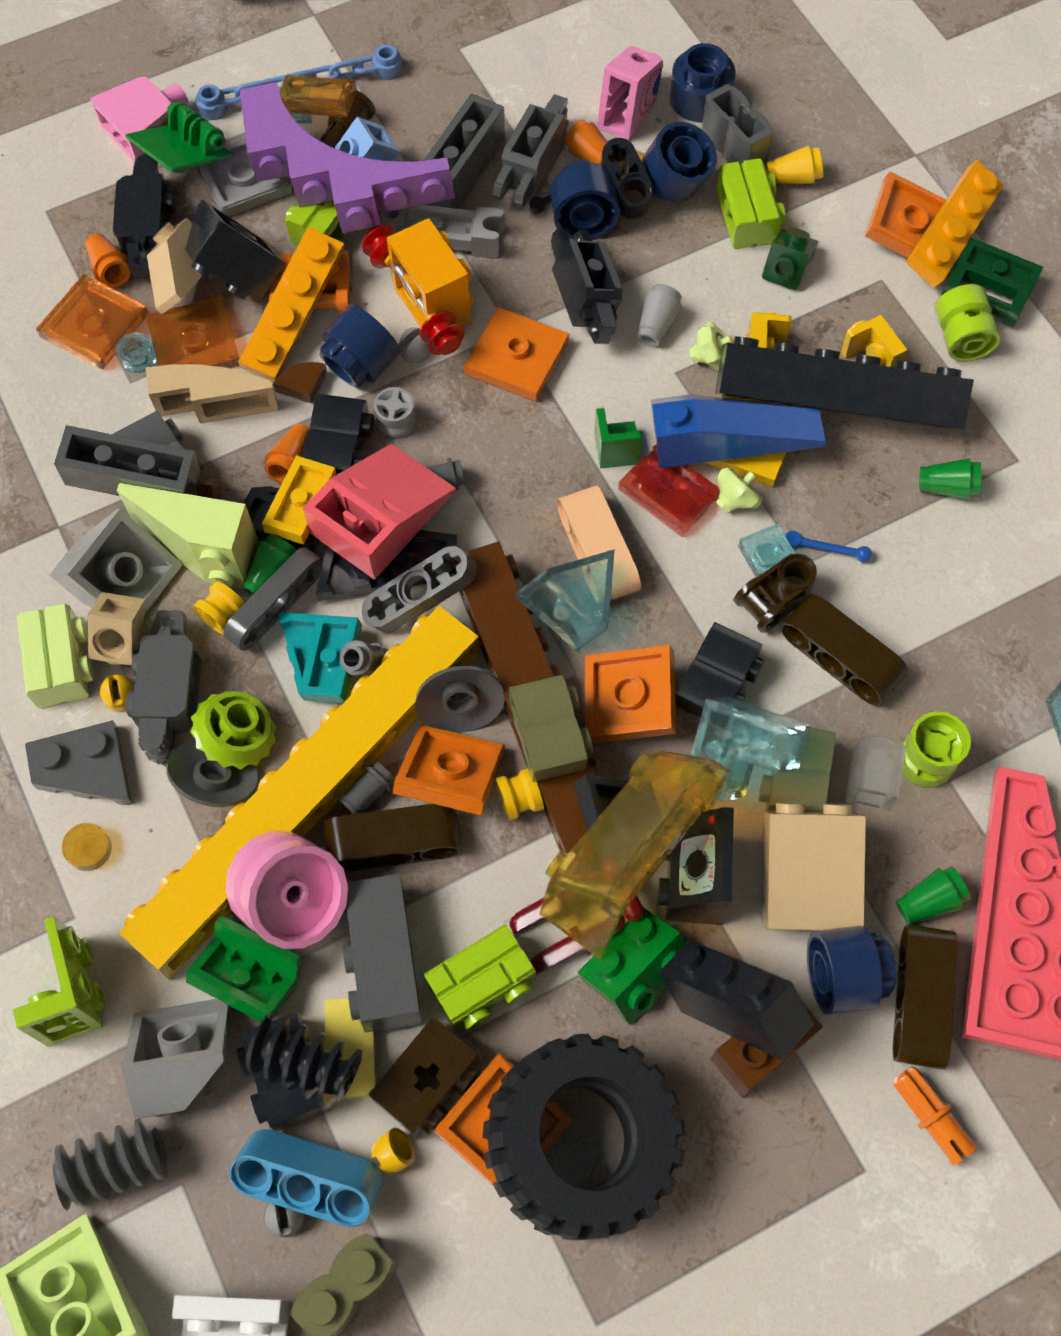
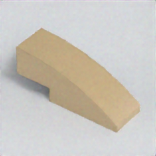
M199 364L145 367L148 394L155 411H158L161 416L195 411L200 424L279 410L272 381L251 373Z

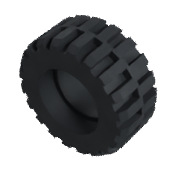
M589 1033L574 1034L568 1039L562 1040L558 1038L544 1044L521 1059L517 1065L505 1074L501 1079L502 1084L500 1088L492 1094L487 1108L491 1112L489 1120L483 1123L482 1138L488 1139L489 1152L483 1155L486 1168H492L497 1179L493 1186L500 1198L506 1196L513 1205L510 1211L521 1221H530L534 1224V1229L543 1234L561 1236L564 1240L576 1241L608 1238V1236L624 1234L637 1228V1222L640 1220L650 1219L660 1209L659 1199L670 1196L677 1183L676 1179L671 1175L673 1169L683 1166L685 1155L684 1150L677 1148V1138L685 1136L686 1133L684 1119L675 1120L671 1108L680 1104L674 1089L665 1093L659 1083L664 1079L665 1074L656 1064L646 1067L641 1062L644 1058L643 1052L632 1045L626 1049L618 1047L619 1041L616 1038L603 1035L598 1039H592ZM586 1088L599 1094L613 1107L622 1125L624 1149L619 1167L610 1179L594 1187L574 1186L562 1180L548 1164L541 1147L540 1122L543 1111L550 1100L567 1089Z

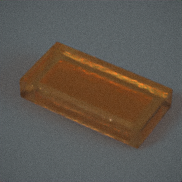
M285 75L279 90L283 104L289 113L346 118L358 91L355 80Z

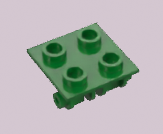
M172 102L167 107L168 125L125 134V138L171 172H184L187 168L203 164L212 165L219 160L234 156V153L224 147L226 140L222 130L213 126L197 112H193L183 102Z

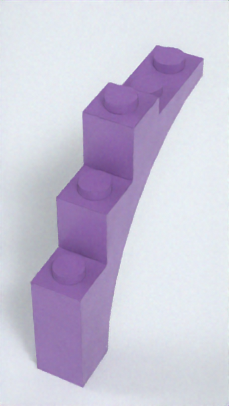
M277 82L240 89L247 154L257 182L290 176L299 207L334 200L342 233L380 226L379 214L455 198L447 158L405 162L357 157L334 149L306 132L292 118L283 104Z

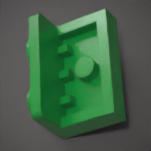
M644 908L642 919L637 922L627 921L624 927L618 930L577 973L586 985L611 1003L621 1018L631 1025L641 1014L646 1013L652 1007L655 1000L667 988L658 972L686 943L679 931Z
M220 916L215 923L214 938L187 970L186 983L259 1022L271 1011L273 1013V1020L298 986L302 958L294 953L292 949H283L266 942L245 924Z

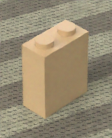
M781 802L776 803V811H763L761 922L767 929L827 930L859 925L864 926L866 816L852 813V805L823 804V812H805V804Z

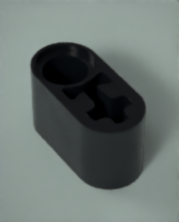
M613 138L603 147L600 166L610 172L617 191L620 214L629 219H636L647 212L653 193V186L634 145L625 138ZM616 158L617 161L611 162V159ZM623 161H625V162H624L623 171H622L621 166H620V164H619L618 162H623ZM629 190H637L643 195L644 199L632 202L625 197L624 193Z

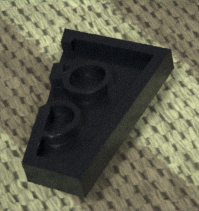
M420 530L375 580L326 546L316 590L317 599L321 601L374 592L441 549L448 546H457V534ZM436 572L433 573L435 577L439 576ZM425 579L418 580L413 586L427 584V581Z

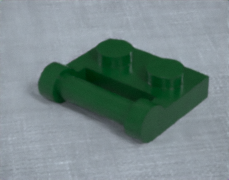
M971 237L953 269L941 296L948 290L964 285L961 284L964 279L1013 299L1012 304H1009L987 294L992 309L991 314L1003 318L1004 324L1014 327L1042 272L1043 266Z

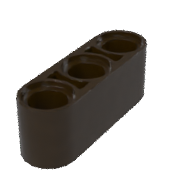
M809 594L780 625L783 636L790 644L859 698L871 705H880L908 674L907 665L901 657L818 595Z
M436 804L342 815L330 818L324 822L326 851L334 856L343 867L344 872L446 859L456 856L461 851L456 810Z
M905 924L899 948L892 1054L895 1062L945 1070L948 1065L952 1043L957 955L955 931Z

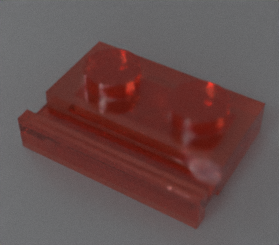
M656 444L653 446V450L648 455H644L619 481L618 487L619 491L681 537L706 513L708 507L719 499L720 494L719 487L689 465L659 468Z

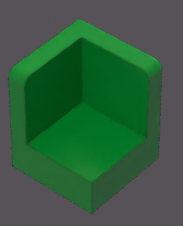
M597 408L594 435L600 468L640 464L643 436L641 431H637L635 421L607 424L605 409Z

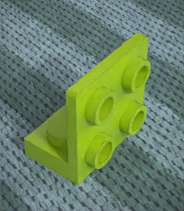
M55 916L45 918L44 923L61 992L58 993L56 990L39 992L27 999L28 1004L12 1009L17 1029L47 1047L102 1027L103 1023L99 1011L105 1009L102 990L97 982L92 983L88 966L94 964V958L87 939H80L72 926L67 927Z

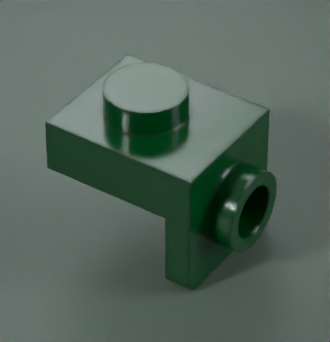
M782 229L772 242L762 278L793 290L798 289L805 268L813 258L819 241L810 238V234L801 229Z

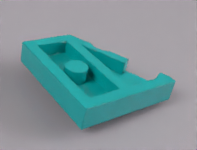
M279 612L278 620L287 642L286 650L289 661L294 668V679L298 694L304 701L343 704L347 698L351 674L342 667L340 653L348 642L360 639L362 624L359 618Z

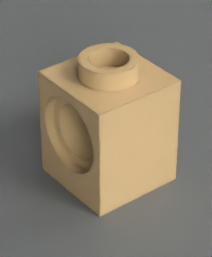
M104 592L100 593L88 613V659L105 661L111 665L125 664L132 666L133 652L139 650L141 634L144 635L145 599Z

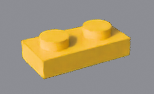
M296 455L262 522L264 532L304 545L310 532L303 507L332 477L336 476L335 467Z

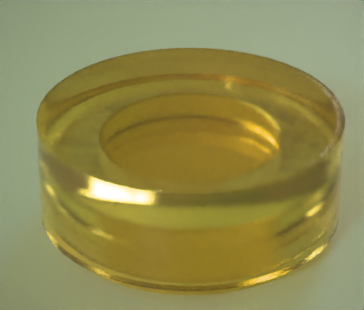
M82 823L74 826L66 833L62 841L64 858L80 871L98 869L108 860L112 850L109 836L101 827L93 823Z

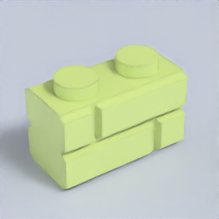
M65 603L46 607L44 610L36 609L19 613L17 622L26 695L39 708L60 705L62 702L69 703L87 699L89 696L87 682L94 681V670L91 659H88V655L84 656L82 643L88 642V628L83 617L77 618L70 605Z

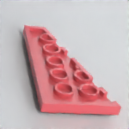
M999 766L993 775L961 1038L1061 1061V858L1054 833L1057 827L1045 776Z

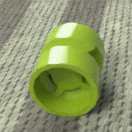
M975 284L958 286L948 290L935 303V312L939 325L944 331L943 338L951 359L956 361L976 360L986 356L1000 344L1001 336L993 315H991L992 309L984 287Z
M933 711L921 716L914 723L898 752V766L902 774L911 783L920 787L934 788L946 783L967 757L971 748V735L966 725L957 716L948 712Z

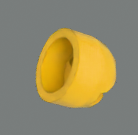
M122 674L109 676L102 682L100 697L109 710L118 713L127 711V694L129 691H134L135 685L133 681ZM118 685L121 699L114 700L113 687Z
M392 1128L374 1142L371 1157L377 1156L381 1164L379 1166L380 1170L391 1174L400 1172L413 1164L415 1151L409 1137L401 1129Z

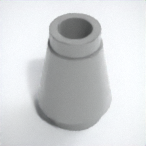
M656 284L652 287L651 291L645 294L639 333L637 335V339L641 343L650 347L659 346L660 341L682 310V304L680 303L682 296L676 289L668 285Z

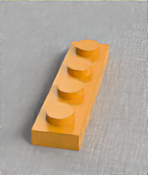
M978 160L974 161L967 167L905 263L935 288L949 273L1004 184Z
M307 227L238 361L240 368L271 380L274 383L276 378L282 373L344 251V243Z

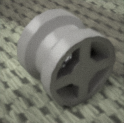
M389 387L377 394L374 400V413L380 433L391 439H401L412 433L416 426V413L411 394L399 387ZM400 412L401 415L395 418L396 414Z

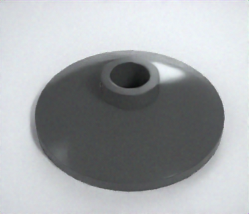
M474 666L450 667L433 674L422 683L415 698L416 711L419 718L427 726L455 733L474 731L489 724L501 712L505 701L504 689L500 680L485 669Z
M196 740L183 743L175 748L169 756L166 767L167 777L177 792L195 803L210 807H229L244 802L254 793L258 782V772L255 765H247L242 770L234 766L223 768L218 761L207 760L205 752L196 748Z

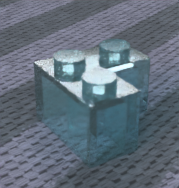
M732 697L706 698L682 786L721 802L745 797L754 765L774 773L798 770L811 725Z

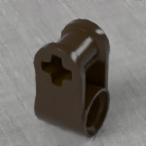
M799 553L790 554L762 575L747 582L736 593L733 601L738 607L744 606L758 622V630L761 633H765L778 625L811 594L817 575L816 565L806 555ZM796 576L802 579L804 583L793 584L786 577Z

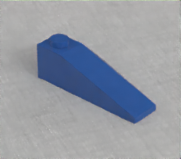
M694 394L651 399L659 468L826 447L819 409Z

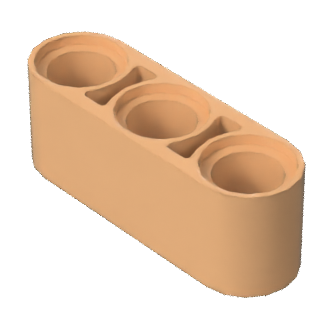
M595 485L557 498L556 502L561 522L597 602L603 604L640 591L641 581L638 570L601 489Z

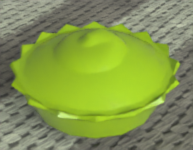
M225 691L221 694H211L206 701L198 703L197 712L191 716L193 727L190 733L196 738V748L205 752L207 760L218 761L223 768L234 766L242 770L247 765L257 766L261 758L270 755V748L276 743L274 736L276 726L271 720V713L257 698L244 692Z

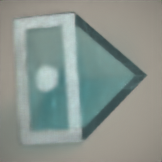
M615 549L548 568L517 591L515 597L571 647L578 651L608 630Z

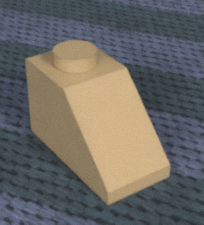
M188 218L175 227L170 222L167 223L153 237L157 245L147 255L155 308L161 315L180 302L202 276L201 273L191 266L194 261L185 250L192 227V222Z

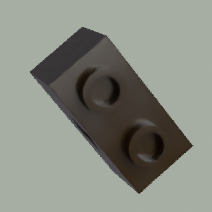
M432 1017L368 1095L375 1104L414 1138L418 1139L424 1131L431 1135L436 1126L449 1112L444 1106L455 1092L462 1096L480 1075V1071L476 1069V1066L480 1063L479 1056L435 1017ZM437 1070L436 1078L439 1087L436 1090L426 1087L420 1092L419 1090L422 1085L418 1079L419 1075L424 1072L426 1075L431 1076Z

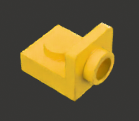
M752 312L746 337L758 339V347L773 349L775 343H786L791 326V316L774 312Z
M882 315L868 321L861 320L853 324L846 332L841 350L846 359L865 350L867 356L881 358V366L894 368L897 361H904L907 353V348Z

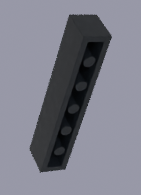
M739 336L734 337V343H725L722 346L715 394L947 429H965L974 379L961 378L962 370L937 367L936 374L921 372L922 364L907 361H897L895 368L881 366V358L867 355H856L855 362L839 359V351L816 349L815 356L799 353L800 346L787 343H775L774 349L758 347V339Z

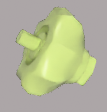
M708 322L698 331L696 344L693 348L689 349L690 357L695 364L704 363L712 369L719 371L722 346L725 343H733V339L730 335L725 337L723 330L719 329L714 322Z
M728 467L722 469L718 475L720 494L719 499L716 501L717 504L727 513L738 508L754 509L761 505L762 496L750 485L756 478V475L750 471L743 478L733 469Z

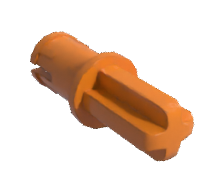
M910 1067L893 1080V1086L920 1120L917 1126L920 1129L926 1128L947 1156L952 1166L963 1160L961 1158L963 1157L962 1152L968 1157L978 1148L976 1143H973L949 1111L952 1107L949 1102L944 1104L917 1068ZM952 1140H954V1141L956 1142V1144L959 1146V1148L962 1150V1152L958 1149V1147L955 1145V1143H954Z

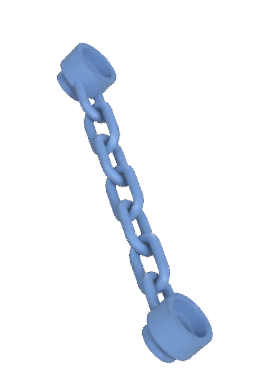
M385 44L379 46L373 55L338 62L333 65L321 66L224 89H219L211 84L204 85L198 90L196 104L201 117L207 120H217L226 114L227 105L241 102L240 89L282 82L283 87H279V92L283 93L289 90L301 89L374 72L380 79L392 80L397 78L402 72L401 54L394 46ZM373 61V66L364 68L363 63ZM352 66L353 71L340 72L339 68ZM329 71L330 76L317 79V73ZM305 76V82L294 84L292 79ZM234 92L235 98L225 99V94Z

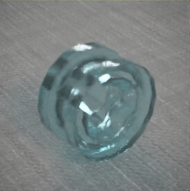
M133 332L126 334L117 342L116 352L121 365L126 371L142 373L146 372L145 367H152L156 360L155 351L150 339L146 335ZM139 349L141 354L133 357L131 352Z

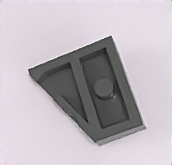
M113 720L25 743L31 784L37 790L53 793L65 791L70 792L75 797L91 799L93 796L115 800L120 805L132 804L118 727Z

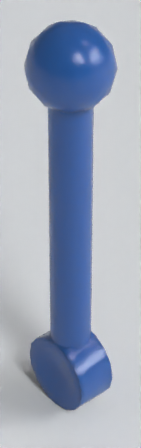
M789 531L784 539V544L789 549H797L799 546L854 556L860 562H868L872 558V550L867 546H861L857 549L802 538L797 531Z

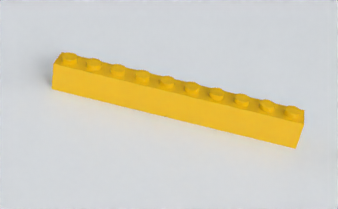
M440 605L430 615L424 614L412 627L411 635L401 645H393L383 656L381 665L370 676L368 674L364 675L356 682L351 691V696L340 707L334 706L324 715L321 720V726L310 738L304 737L298 741L292 748L289 759L278 770L273 769L262 778L258 784V791L246 803L241 802L228 813L225 824L214 836L209 835L197 844L192 853L193 857L180 870H173L162 880L159 885V892L147 904H141L130 912L124 922L125 927L119 934L170 980L214 934L215 923L220 916L229 918L234 913L230 908L225 889L227 871L236 853L252 838L269 831H290L305 838L339 803L337 799L366 772L364 766L367 764L372 766L376 761H379L419 719L415 698L422 683L441 670L455 666H469L480 655L479 636Z

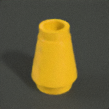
M808 145L773 161L766 162L767 174H774L777 185L814 184L816 179L823 178L819 147L810 149Z

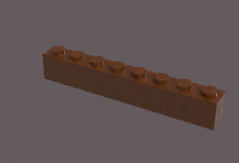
M500 541L467 551L476 561L477 572L472 583L459 591L473 630L479 636V645L488 669L500 680L503 686L505 698L503 707L526 764L521 740L509 702V687L558 676L561 673L557 664L549 665L544 652L549 651V646L542 627L534 628L530 615L534 614L533 605L527 590L519 591L515 579L519 578V572L512 554L505 556ZM457 560L452 562L453 576L457 573L456 566L460 563ZM575 713V717H576L577 723H578V725H579V727H580V722H579L578 715H577V713ZM594 754L587 755L588 760L585 770L537 781L543 800V811L570 881L573 883L574 880L582 879L583 875L587 876L591 871L598 870L603 872V866H597L574 786V782L585 774L594 775L591 769L596 766ZM625 852L612 860H617L623 865Z

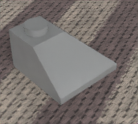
M116 509L76 541L49 576L80 602L91 608L100 593L104 592L145 599L146 614L183 564L123 510Z
M218 999L134 1013L122 1066V1074L135 1119L152 1116L165 1117L174 1112L186 1110L224 1062L231 1006Z

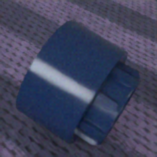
M701 43L691 46L677 57L672 68L669 98L671 107L679 116L692 122L702 123L706 95L726 84L734 87L736 69L727 53L716 45Z
M673 122L662 128L642 158V164L653 186V193L661 199L670 201H684L693 197L713 173L717 163L716 149L710 137L701 128L688 122Z
M576 161L565 166L553 180L550 193L555 226L557 229L566 230L567 236L570 239H574V234L578 230L588 231L591 240L606 235L616 226L620 217L619 202L612 177L606 168L591 161Z
M349 304L322 334L325 343L320 347L319 355L327 367L341 380L353 387H358L366 380L371 383L375 382L400 354L401 350L393 336L379 321L362 308Z
M862 925L813 931L809 935L807 942L809 981L815 1001L824 1014L831 1015L875 1009L879 1006L881 999L888 998L894 991L896 985V966L891 947L883 936H877L874 932L870 933Z

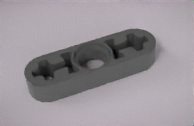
M448 546L441 549L369 594L362 605L363 620L369 626L384 633L397 630L470 585L477 572L475 559L457 546ZM457 560L460 563L456 566L457 573L453 576L449 573L453 570L452 562ZM436 572L439 576L435 577L433 573ZM425 579L427 581L425 595L419 600H412V586L418 580ZM402 602L405 606L402 607L398 604ZM387 604L389 607L385 609L386 617L381 619L378 616L383 613L382 606Z
M307 547L298 549L230 618L224 629V637L241 651H246L253 647L278 621L279 612H287L320 577L323 559Z

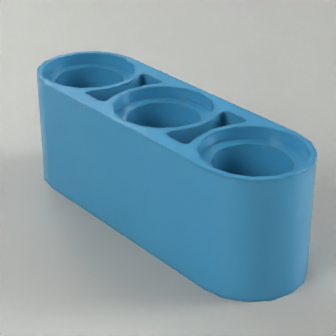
M270 1129L257 1130L250 1135L229 1169V1178L232 1185L246 1196L347 1227L359 1226L366 1221L383 1186L382 1172L372 1161Z

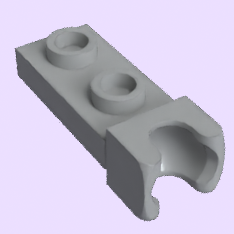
M419 205L399 210L395 226L396 232H400L429 218L438 232L443 230L447 234L452 249L472 251V256L496 259L500 256L499 236L504 234L505 229L504 212L501 209L477 206L476 211Z

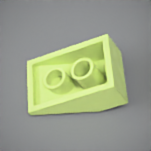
M119 483L117 492L130 517L176 557L183 566L211 585L215 581H220L231 589L233 587L242 588L259 545L246 504Z
M86 1213L0 1269V1293L15 1336H150L142 1315L93 1222Z

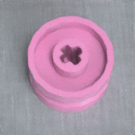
M269 831L252 838L236 853L227 871L225 892L234 914L263 940L283 949H298L321 941L337 926L346 908L348 883L343 867L331 853L293 832Z

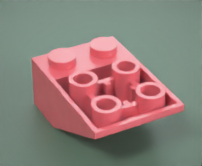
M390 444L332 477L303 507V512L311 535L375 580L456 492V488L405 452Z

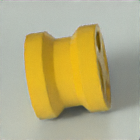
M215 581L209 588L210 594L205 599H198L192 608L205 624L217 633L224 635L226 624L245 602L231 588L220 581Z
M528 768L521 769L519 774L512 778L505 776L495 778L498 795L508 821L518 819L521 812L527 810L535 813L544 810L537 782L532 783Z

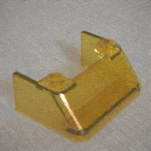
M656 750L651 755L645 752L642 753L629 772V776L632 778L569 854L562 850L550 863L545 874L551 879L546 889L540 915L601 960L607 952L622 913L701 813L713 809L730 770L714 759Z

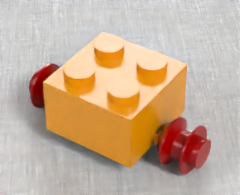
M429 218L400 232H396L395 228L390 225L371 228L363 239L362 251L367 256H370V262L375 268H391L393 287L421 328V339L429 342V351L434 355L452 354L460 347L461 341L464 338L465 332L463 327L472 324L470 307L474 305V301L469 291V282L472 281V275L467 263L463 258L457 259L447 234L443 230L438 232Z

